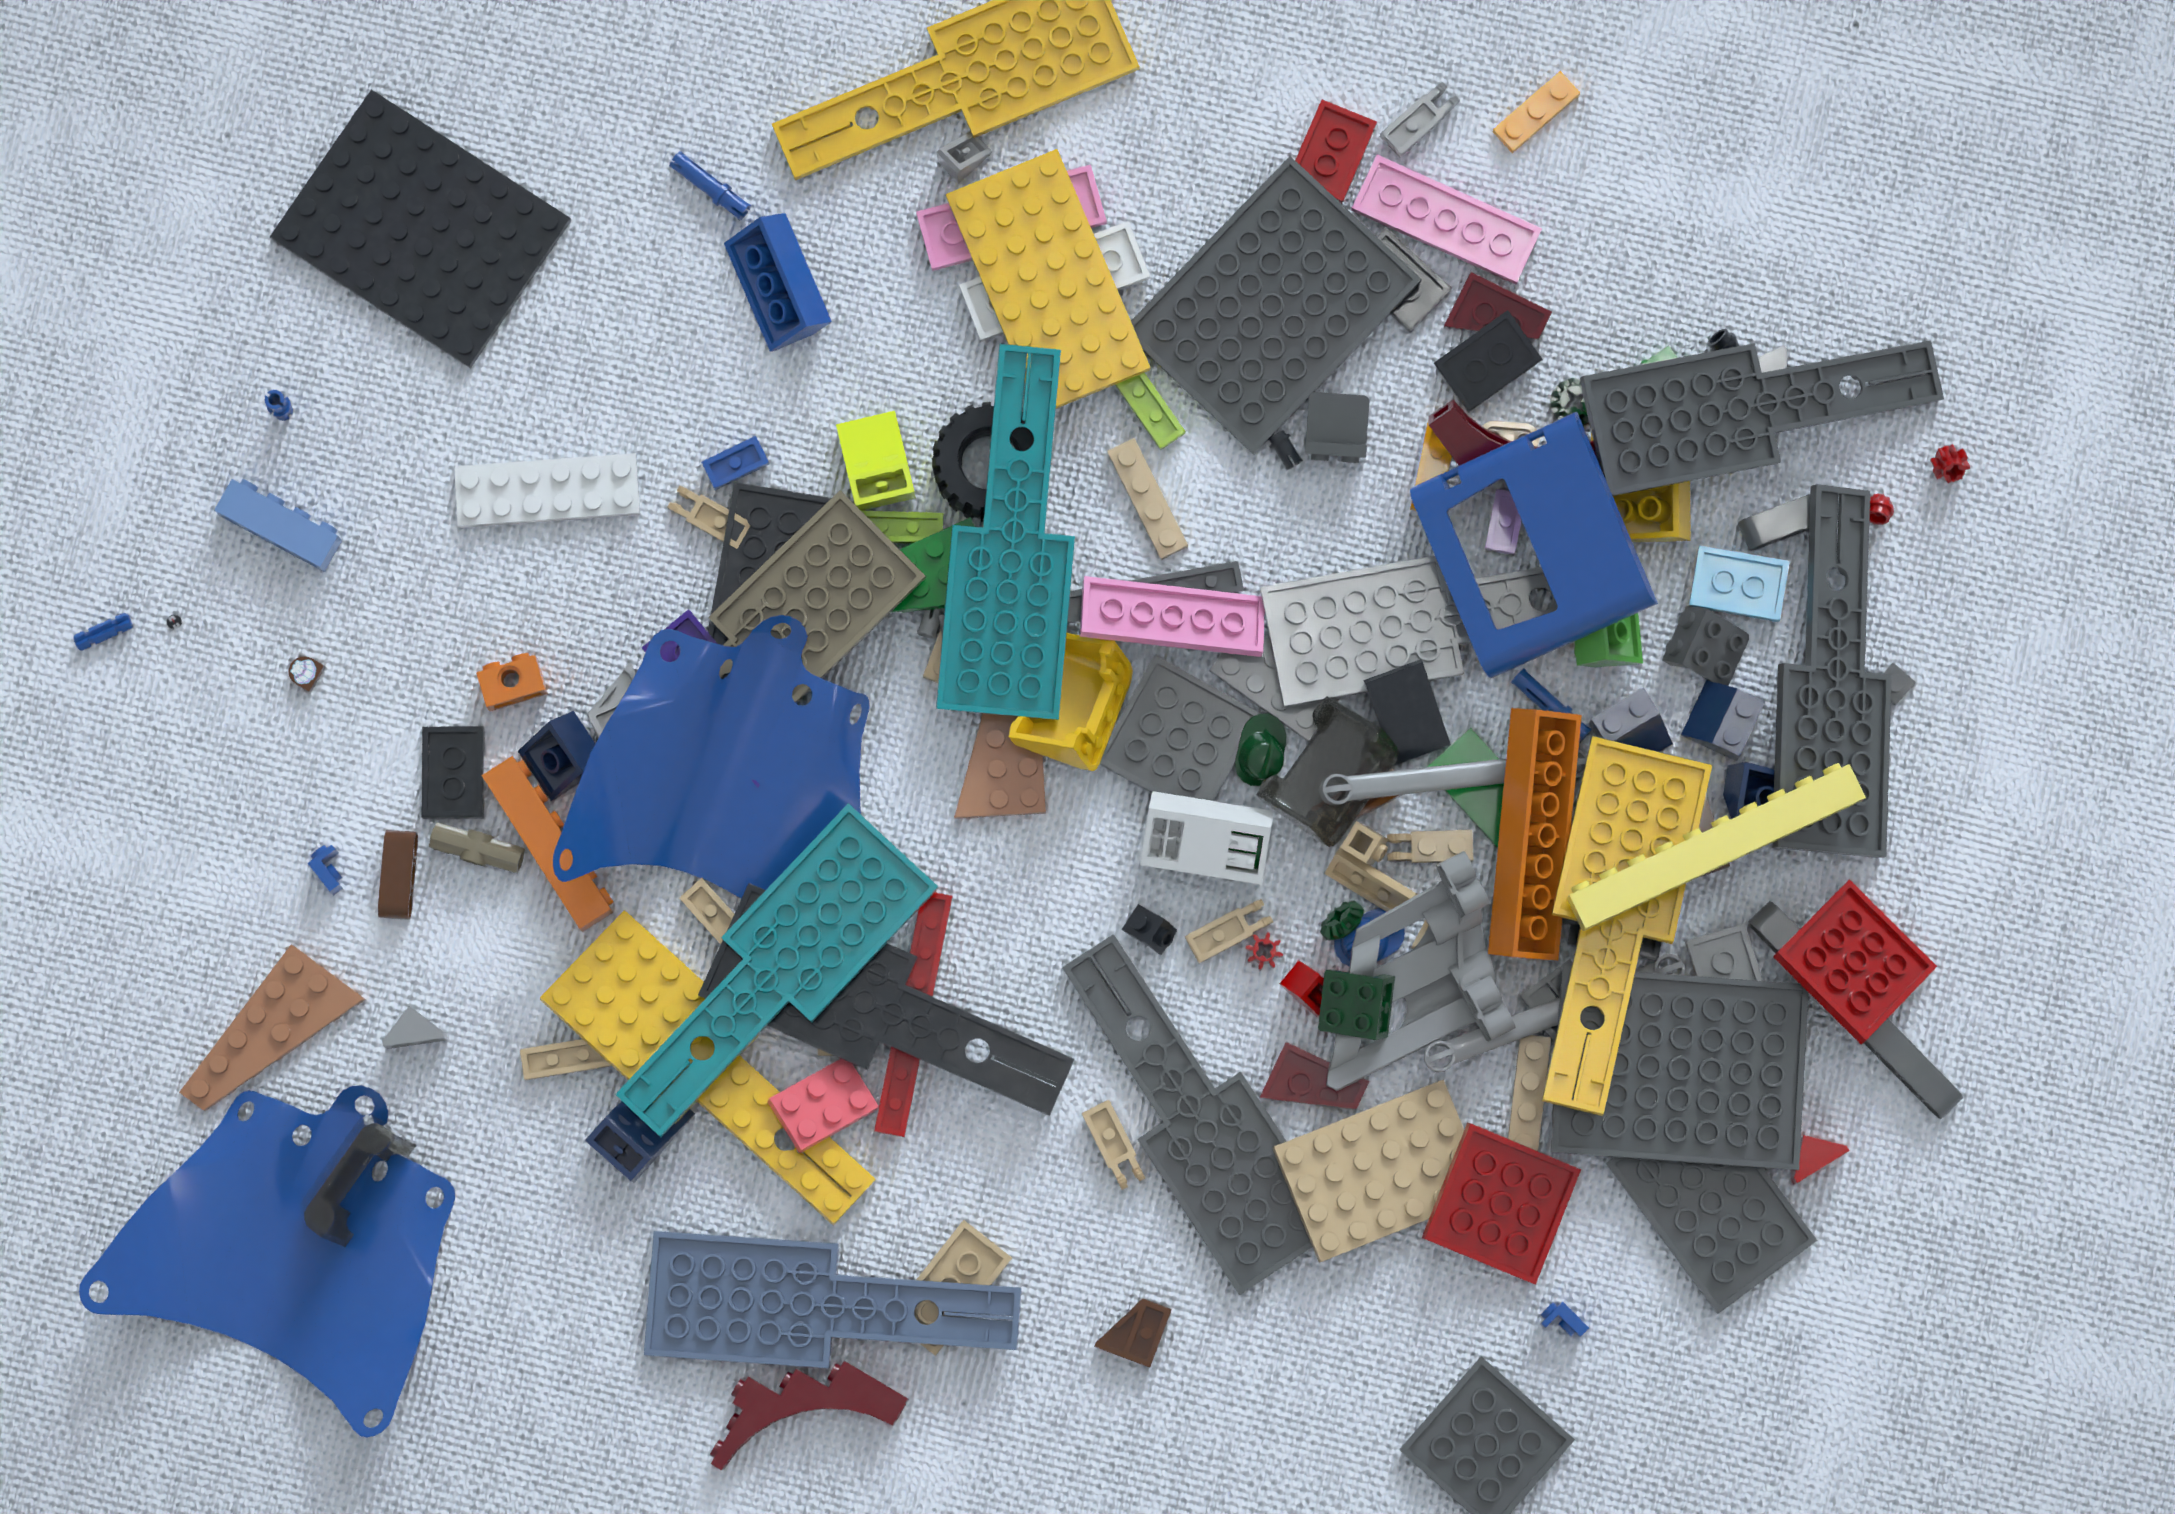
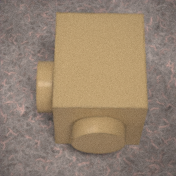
M1356 821L1340 848L1364 863L1373 866L1375 861L1379 863L1384 858L1388 850L1386 843L1389 839L1365 824Z

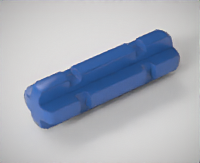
M122 613L115 616L113 621L111 619L89 628L88 632L82 631L75 634L73 639L76 647L83 651L92 647V643L99 644L118 635L119 631L123 633L132 629L133 624L129 615Z

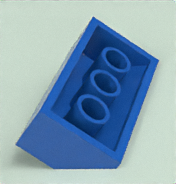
M786 213L759 217L724 242L770 352L812 336L832 322Z

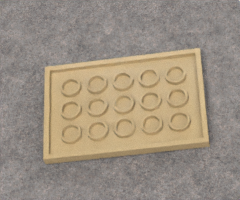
M1444 1079L1272 1148L1319 1263L1429 1219L1464 1132L1463 1125Z

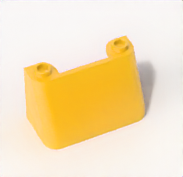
M1066 633L1059 720L1019 716L1010 726V740L1016 746L1082 770L1095 771L1104 754L1133 675L1132 665L1114 640L1080 637L1077 634Z

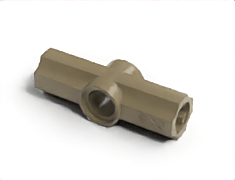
M436 822L432 830L429 848L459 856V859L483 867L489 865L518 874L521 868L525 848L494 839L495 837L472 829L465 831Z

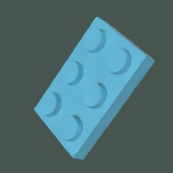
M1699 545L1688 606L1779 622L1790 561Z

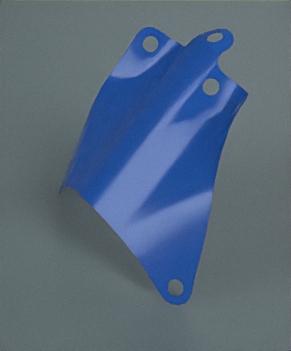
M778 615L762 621L752 630L742 644L736 647L724 646L691 637L677 630L665 629L659 631L649 642L637 673L590 753L554 850V874L558 880L567 882L604 867L631 864L653 865L683 871L703 878L741 899L748 883L767 890L848 803L861 814L860 758L862 735L870 708L868 697L865 694L851 691L817 677L806 670L801 659L808 637L806 628L800 621L791 616ZM779 623H786L791 628L790 635L783 639H778L771 635V629ZM667 641H674L680 647V655L673 662H666L660 655L661 646ZM727 659H731V671L727 677L721 679L719 676L720 668ZM805 684L811 689L812 698L808 704L798 705L794 702L792 692L797 685ZM860 704L861 715L856 723L851 724L850 713L855 705ZM752 780H756L760 786L757 788ZM565 849H569L573 856V862L570 869L564 871L560 867V855Z
M358 1085L342 1090L331 1108L325 1113L318 1115L309 1114L280 1100L248 1090L235 1098L223 1120L207 1140L144 1201L120 1230L99 1260L83 1277L79 1287L80 1301L91 1313L151 1316L186 1323L227 1335L277 1358L301 1374L331 1399L359 1436L373 1437L382 1433L389 1426L393 1418L398 1399L423 1333L437 1256L444 1227L454 1205L455 1189L451 1182L444 1177L387 1148L385 1143V1131L388 1121L386 1102L378 1092L369 1087ZM360 1096H367L373 1101L374 1110L369 1115H362L355 1108V1101ZM245 1102H252L254 1104L252 1116L246 1121L239 1120L238 1111ZM301 1125L308 1126L311 1130L310 1141L303 1146L296 1145L292 1138L294 1130ZM379 1161H385L388 1166L385 1177L380 1181L373 1180V1167ZM433 1187L440 1188L444 1193L443 1202L437 1208H430L426 1203V1194ZM96 1281L105 1283L109 1291L107 1299L101 1303L94 1302L89 1295L90 1286ZM373 1409H380L383 1413L382 1421L375 1427H366L364 1425L365 1415Z

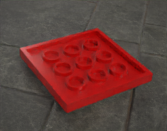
M1850 879L1773 956L1861 1045L1937 967Z
M1467 1123L1422 1239L1536 1285L1582 1169L1474 1124Z

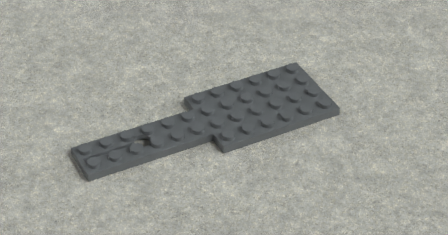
M1931 340L1761 373L1755 343L1580 377L1597 460L1612 496L1781 463L1775 433L1944 400ZM1845 376H1851L1860 383L1861 391L1855 399L1844 397L1840 391V382Z
M1820 484L1811 486L1805 665L1778 664L1774 792L1784 789L1785 793L1797 789L1795 783L1806 777L1812 776L1814 781L1824 776L1822 770L1839 763L1841 768L1850 764L1866 798L1859 803L1773 842L1772 848L1873 858L1887 857L1892 675L1865 672L1870 518L1869 490ZM1837 520H1838V542H1837ZM1833 567L1838 568L1840 574L1845 576V585L1839 591L1833 590L1827 582V574Z
M1114 934L1063 966V971L1163 1122L1138 1138V1142L1238 1295H1241L1311 1249L1312 1244L1272 1149L1274 1146L1287 1141L1243 1074L1239 1072L1214 1088ZM1134 1017L1145 1018L1151 1027L1148 1037L1140 1041L1131 1039L1126 1032L1127 1023Z
M1571 959L1520 995L1529 1009L1560 998L1561 967H1572ZM1558 1025L1545 1030L1554 1043ZM1614 1157L1606 1163L1717 1314L1818 1241L1764 1168Z

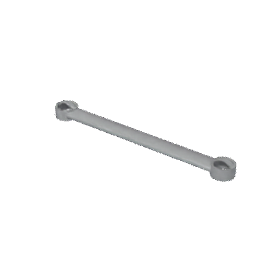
M1578 749V757L1580 759L1577 760V765H1581V769L1576 773V778L1583 775L1587 755L1580 749ZM1506 759L1353 776L1333 774L1321 782L1319 793L1325 803L1337 806L1351 800L1503 784ZM1333 779L1339 780L1344 784L1326 787L1328 781ZM1346 791L1345 797L1339 801H1335L1327 795V793Z
M1664 954L1655 962L1637 968L1635 972L1665 974L1679 969V975H1684L1685 967L1683 961L1677 955ZM1670 959L1676 962L1657 970L1658 964L1663 960ZM1560 998L1511 1016L1516 1028L1489 1042L1485 1039L1480 1028L1447 1041H1435L1426 1048L1424 1063L1433 1072H1445L1456 1063L1558 1025ZM1435 1046H1442L1448 1049L1428 1057L1429 1051ZM1451 1055V1061L1443 1068H1437L1431 1064L1436 1060Z

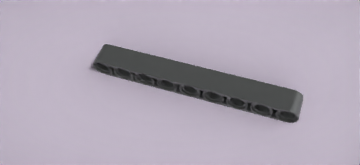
M1771 901L1747 922L1750 928L1775 954L1800 929ZM1888 1018L1864 1042L1877 1058L1937 1118H1944L1963 1099L1960 1091Z

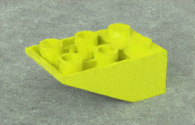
M895 410L836 424L854 503L860 510L865 511L916 498Z

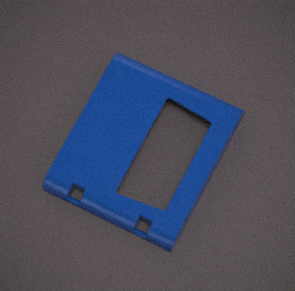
M1577 412L1410 488L1414 507L1477 658L1489 678H1494L1658 604ZM1545 436L1547 444L1535 449L1532 441ZM1459 475L1462 483L1450 488L1447 480ZM1500 479H1504L1558 608L1556 611L1502 629H1496L1448 512L1451 508Z

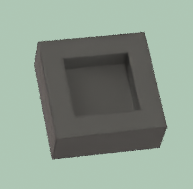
M1893 662L1883 674L1892 675L1891 703L1896 706L1916 682Z

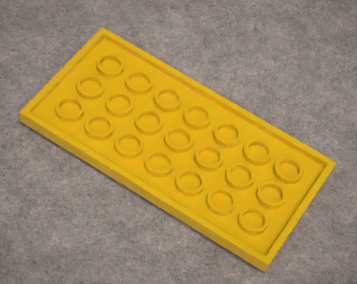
M1058 149L945 194L1008 345L1061 350L1056 409L1151 370Z

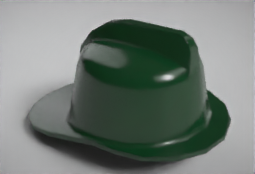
M1271 714L1255 715L1245 723L1241 732L1235 758V769L1238 777L1250 786H1262L1271 782L1284 765L1286 731L1284 725L1277 717Z

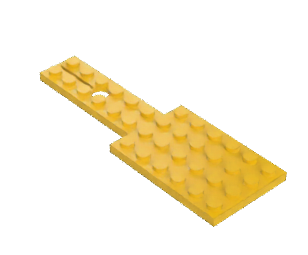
M992 0L927 27V32L937 53L936 56L771 124L795 180H798L959 112L963 113L973 138L1140 70V66L1111 0ZM869 107L878 113V123L871 129H862L855 122L856 114L862 108Z
M1592 736L1551 915L1577 921L1567 900V897L1573 893L1572 887L1588 880L1590 885L1601 880L1599 877L1601 873L1616 867L1618 872L1629 867L1627 861L1644 854L1646 859L1656 855L1655 848L1670 841L1675 846L1685 841L1683 835L1698 829L1712 765ZM1686 883L1585 931H1582L1580 927L1542 1096L1543 1102L1601 1116L1604 1114L1642 939L1644 937L1669 944L1674 942ZM1586 1007H1597L1604 1015V1023L1599 1029L1590 1030L1582 1025L1580 1015Z
M624 910L543 993L540 1001L629 1080L705 1000L698 996L704 981ZM708 1037L696 1038L690 1047L692 1056L697 1060L709 1059L715 1050L713 1041ZM755 1039L742 1051V1053L755 1041ZM739 1055L691 1107L698 1102L834 1226L876 1179L830 1137L803 1151V1153H798L796 1147L791 1151L780 1150L774 1142V1136L777 1131L783 1129V1126L767 1102L770 1097L778 1094L780 1091Z

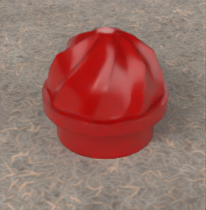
M1879 493L1874 494L1870 497L1869 522L1876 525L1888 523L1894 514V507L1890 497Z

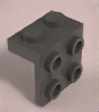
M1312 392L1309 395L1305 454H1311V460L1329 461V455L1341 456V462L1359 463L1360 458H1366L1369 398L1365 395Z
M1686 606L1679 616L1678 625L1672 638L1666 645V652L1662 661L1670 666L1688 668L1710 682L1728 686L1747 646L1749 634L1707 608Z

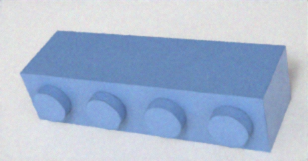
M231 479L214 509L220 517L323 572L326 571L342 542L341 538L336 535L338 530L323 521L320 525L310 521V514L297 507L293 511L284 507L285 501L271 493L267 497L256 492L259 487L245 479H242L240 483Z

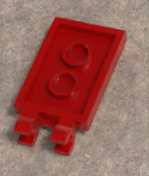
M1321 99L1295 161L1343 204L1376 128L1377 121Z

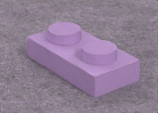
M1496 489L1484 550L1515 555L1521 517L1510 491Z

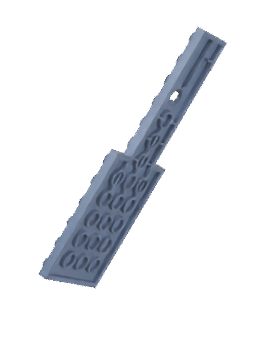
M654 1231L644 1355L830 1369L832 1337L1018 1350L1022 1288L837 1275L839 1244ZM925 1300L934 1302L939 1309L937 1320L930 1325L919 1323L915 1317L916 1306Z

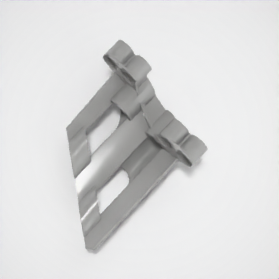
M1464 851L1436 865L1442 881L1356 929L1351 949L1349 973L1372 977L1382 974L1395 976L1392 1003L1401 998L1405 999L1407 1002V1013L1402 1026L1398 1030L1388 1034V1037L1376 1040L1360 1048L1362 1038L1336 1034L1326 1085L1335 1091H1339L1474 1022L1477 1023L1488 1042L1516 1028L1496 986L1493 964L1484 940L1481 925V908L1490 904L1483 886L1477 879L1470 859ZM1423 918L1426 919L1429 926L1421 941L1413 950L1375 968L1381 939Z

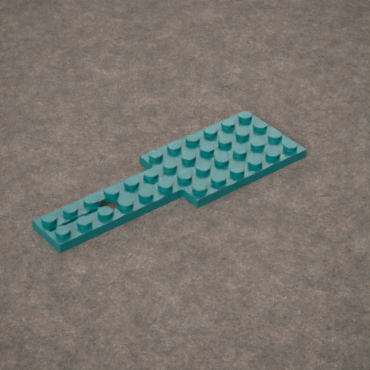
M999 344L983 528L952 525L936 709L1059 720L1075 536L1045 533L1061 350ZM1021 416L1022 420L1025 421V424L1021 423ZM1025 427L1033 434L1034 441L1028 450L1018 451L1011 446L1010 434L1015 428Z
M848 803L721 937L743 960L615 1095L656 1134L662 1137L789 1002L812 1023L939 888L938 885ZM698 1037H708L714 1043V1053L707 1060H697L691 1054V1044Z

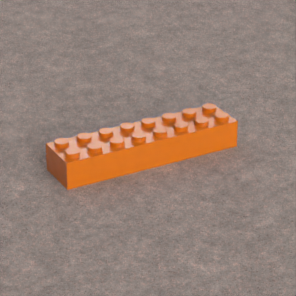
M1511 708L1488 954L1559 961L1562 917L1551 914L1571 830L1582 715Z

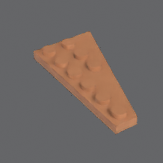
M982 714L954 819L1046 814L1043 755L1016 746L1009 738L1010 726L1019 716Z
M291 944L179 1093L203 1111H207L233 1093L242 1084L256 1077L265 1068L289 1054L315 1036L321 1029L335 1022L344 1013L356 1005L358 1006L366 999Z

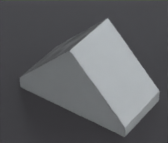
M968 132L941 147L937 151V159L945 171L959 184L988 158L992 151L979 137L973 138L971 132Z
M408 1006L382 1042L384 1048L392 1049L447 1041L448 1036L415 1009Z

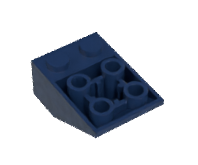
M621 1101L600 1122L585 1141L626 1178L635 1183L696 1113L689 1109L676 1124L660 1137Z

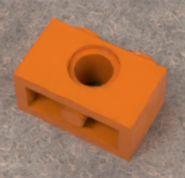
M529 653L518 654L511 658L512 662L500 665L499 661L482 666V671L476 672L483 698L489 711L548 694L541 667L535 655L530 656ZM510 673L519 675V682L514 687L504 686V679Z

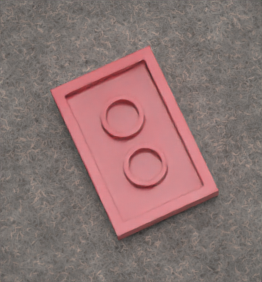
M839 1059L770 1097L767 1101L799 1153L870 1115L879 1108V1105L853 1064L843 1059Z

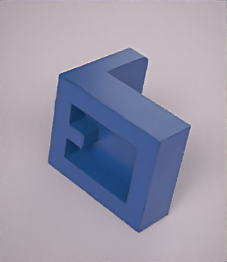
M323 845L311 854L312 860L308 862V865L334 896L343 889L338 882L343 877L332 863L327 867L325 864L339 854V852L333 845H330L328 848Z
M1552 1302L1540 1314L1544 1318L1540 1323L1543 1328H1546L1558 1316L1561 1319L1558 1325L1570 1337L1574 1334L1581 1337L1589 1329L1564 1302H1561L1558 1306Z

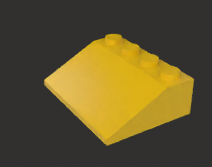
M1690 481L1613 496L1632 542L1691 541Z

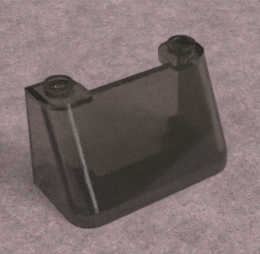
M1326 696L1323 702L1315 708L1312 715L1313 725L1317 729L1313 738L1285 777L1281 778L1278 775H1272L1266 778L1261 783L1256 796L1313 838L1328 847H1332L1341 840L1369 799L1346 801L1337 806L1329 805L1320 796L1319 788L1321 782L1333 774L1353 776L1389 772L1398 758L1399 749L1381 727ZM1333 779L1328 781L1326 787L1344 784L1339 780ZM1346 791L1327 793V795L1331 799L1339 801L1345 797Z
M373 1115L361 1117L302 1199L300 1211L306 1225L320 1237L346 1247L354 1235L347 1226V1218L351 1212L340 1205L346 1194L374 1155H377L386 1162L393 1155H403L408 1158L417 1145L383 1120Z

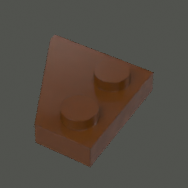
M1141 1299L1124 1317L1096 1341L1094 1347L1150 1368L1172 1309L1146 1299Z

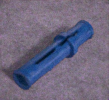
M679 151L672 158L675 162L671 161L669 167L673 168L711 197L712 203L716 206L721 205L737 217L739 221L748 214L746 209L750 210L751 204L731 191L732 187L727 183L722 184L688 158L682 151Z
M1525 668L1511 681L1541 710L1573 714V709L1569 705L1567 707L1564 706L1533 678ZM1582 721L1580 728L1579 743H1581L1592 730Z

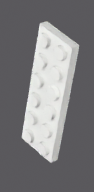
M1129 221L1094 234L1118 291L1150 279L1149 271ZM980 277L959 284L980 342L1004 334Z
M636 453L454 466L457 524L459 528L641 515Z

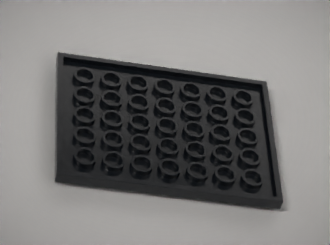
M371 89L269 237L283 248L471 369L572 220L569 216Z

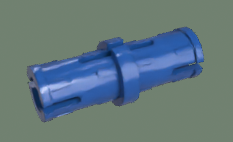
M278 390L267 392L270 396L265 395L264 401L270 414L274 413L273 416L278 420H289L288 414L293 415L290 399L287 396L284 398L285 395Z

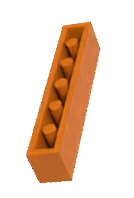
M511 756L481 776L578 928L584 932L613 913L609 905L614 903L605 887L599 890L593 881L598 877L595 871L567 882L558 880L553 870V854L564 823L556 811L552 813L548 811L544 804L548 801V798L539 785L536 787L532 786L528 779L532 773L523 759L517 762ZM565 849L560 855V867L564 871L570 869L573 862V856L569 849Z

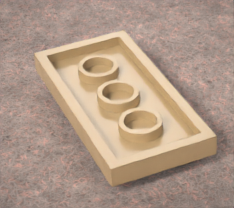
M963 1220L916 1280L992 1285L1013 1258ZM930 1300L920 1302L915 1308V1317L923 1325H930L938 1318L939 1309ZM921 1344L935 1356L944 1346Z

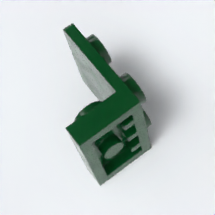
M1330 969L1326 970L1324 973L1318 1030L1370 1040L1388 1037L1395 976L1382 974L1372 977Z

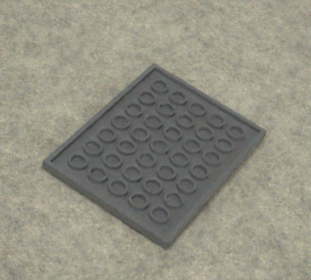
M1289 156L1131 320V323L1143 351L1246 449L1255 455L1268 439L1309 399V395L1315 392L1417 287L1422 279Z
M1568 966L1561 967L1558 1025L1571 967ZM1635 972L1604 1114L1601 1116L1553 1104L1550 1152L1799 1170L1809 993L1800 984ZM1590 1006L1582 1010L1580 1020L1585 1028L1596 1030L1603 1025L1604 1015L1597 1007Z

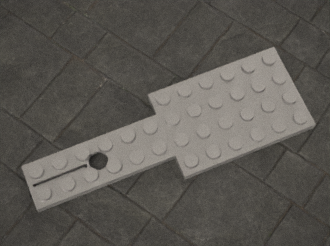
M1435 556L1260 587L1283 708L1368 693L1363 680L1420 659L1423 661L1429 681L1464 674L1459 645L1468 644L1471 641ZM1542 567L1476 579L1496 629H1502L1556 611L1558 608ZM1544 588L1550 592L1552 596L1551 606L1543 611L1534 609L1529 602V594L1532 590Z

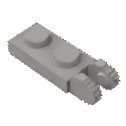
M1444 82L1439 83L1427 95L1421 96L1380 133L1379 137L1399 158L1438 125L1445 115L1460 102V99L1455 95L1449 98L1439 109L1432 103L1447 89Z

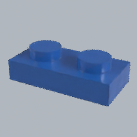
M756 436L701 461L715 491L770 465Z

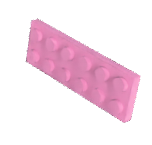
M1376 155L1351 209L1355 213L1516 285L1542 228L1380 155Z
M1091 164L1068 170L1067 173L1090 227L1094 228L1107 224ZM949 203L916 212L932 271L972 261Z
M1084 576L1082 581L1080 637L1261 657L1264 644L1265 610L1261 596Z

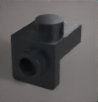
M1139 904L1121 929L1160 955L1170 946L1177 932V929L1166 919Z

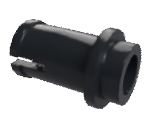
M1282 430L1268 439L1271 443L1269 447L1270 449L1274 448L1286 467V471L1295 467L1288 457L1289 455L1295 465L1300 464L1303 459L1289 439L1291 435L1286 434Z

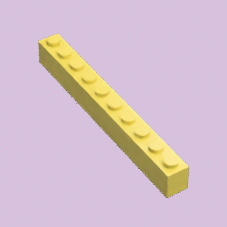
M1839 763L1822 770L1824 776L1814 781L1812 776L1806 777L1795 783L1797 789L1785 793L1784 789L1776 791L1767 796L1769 802L1757 806L1756 802L1739 809L1741 815L1733 819H1729L1728 815H1725L1711 822L1713 828L1703 833L1700 828L1683 835L1685 841L1675 846L1672 841L1655 848L1657 854L1647 859L1644 854L1627 861L1629 867L1619 872L1616 867L1607 870L1599 875L1601 880L1590 885L1588 880L1575 885L1571 888L1573 893L1567 897V900L1582 931L1861 802L1866 797L1850 764L1842 768Z

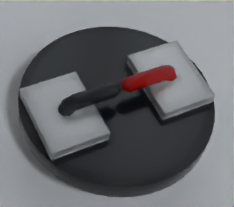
M173 614L167 618L166 623L169 628L177 629L181 626L182 620L180 616Z

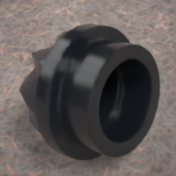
M1721 329L1709 339L1707 345L1711 348V352L1737 347L1739 343L1733 332L1729 333L1727 329Z

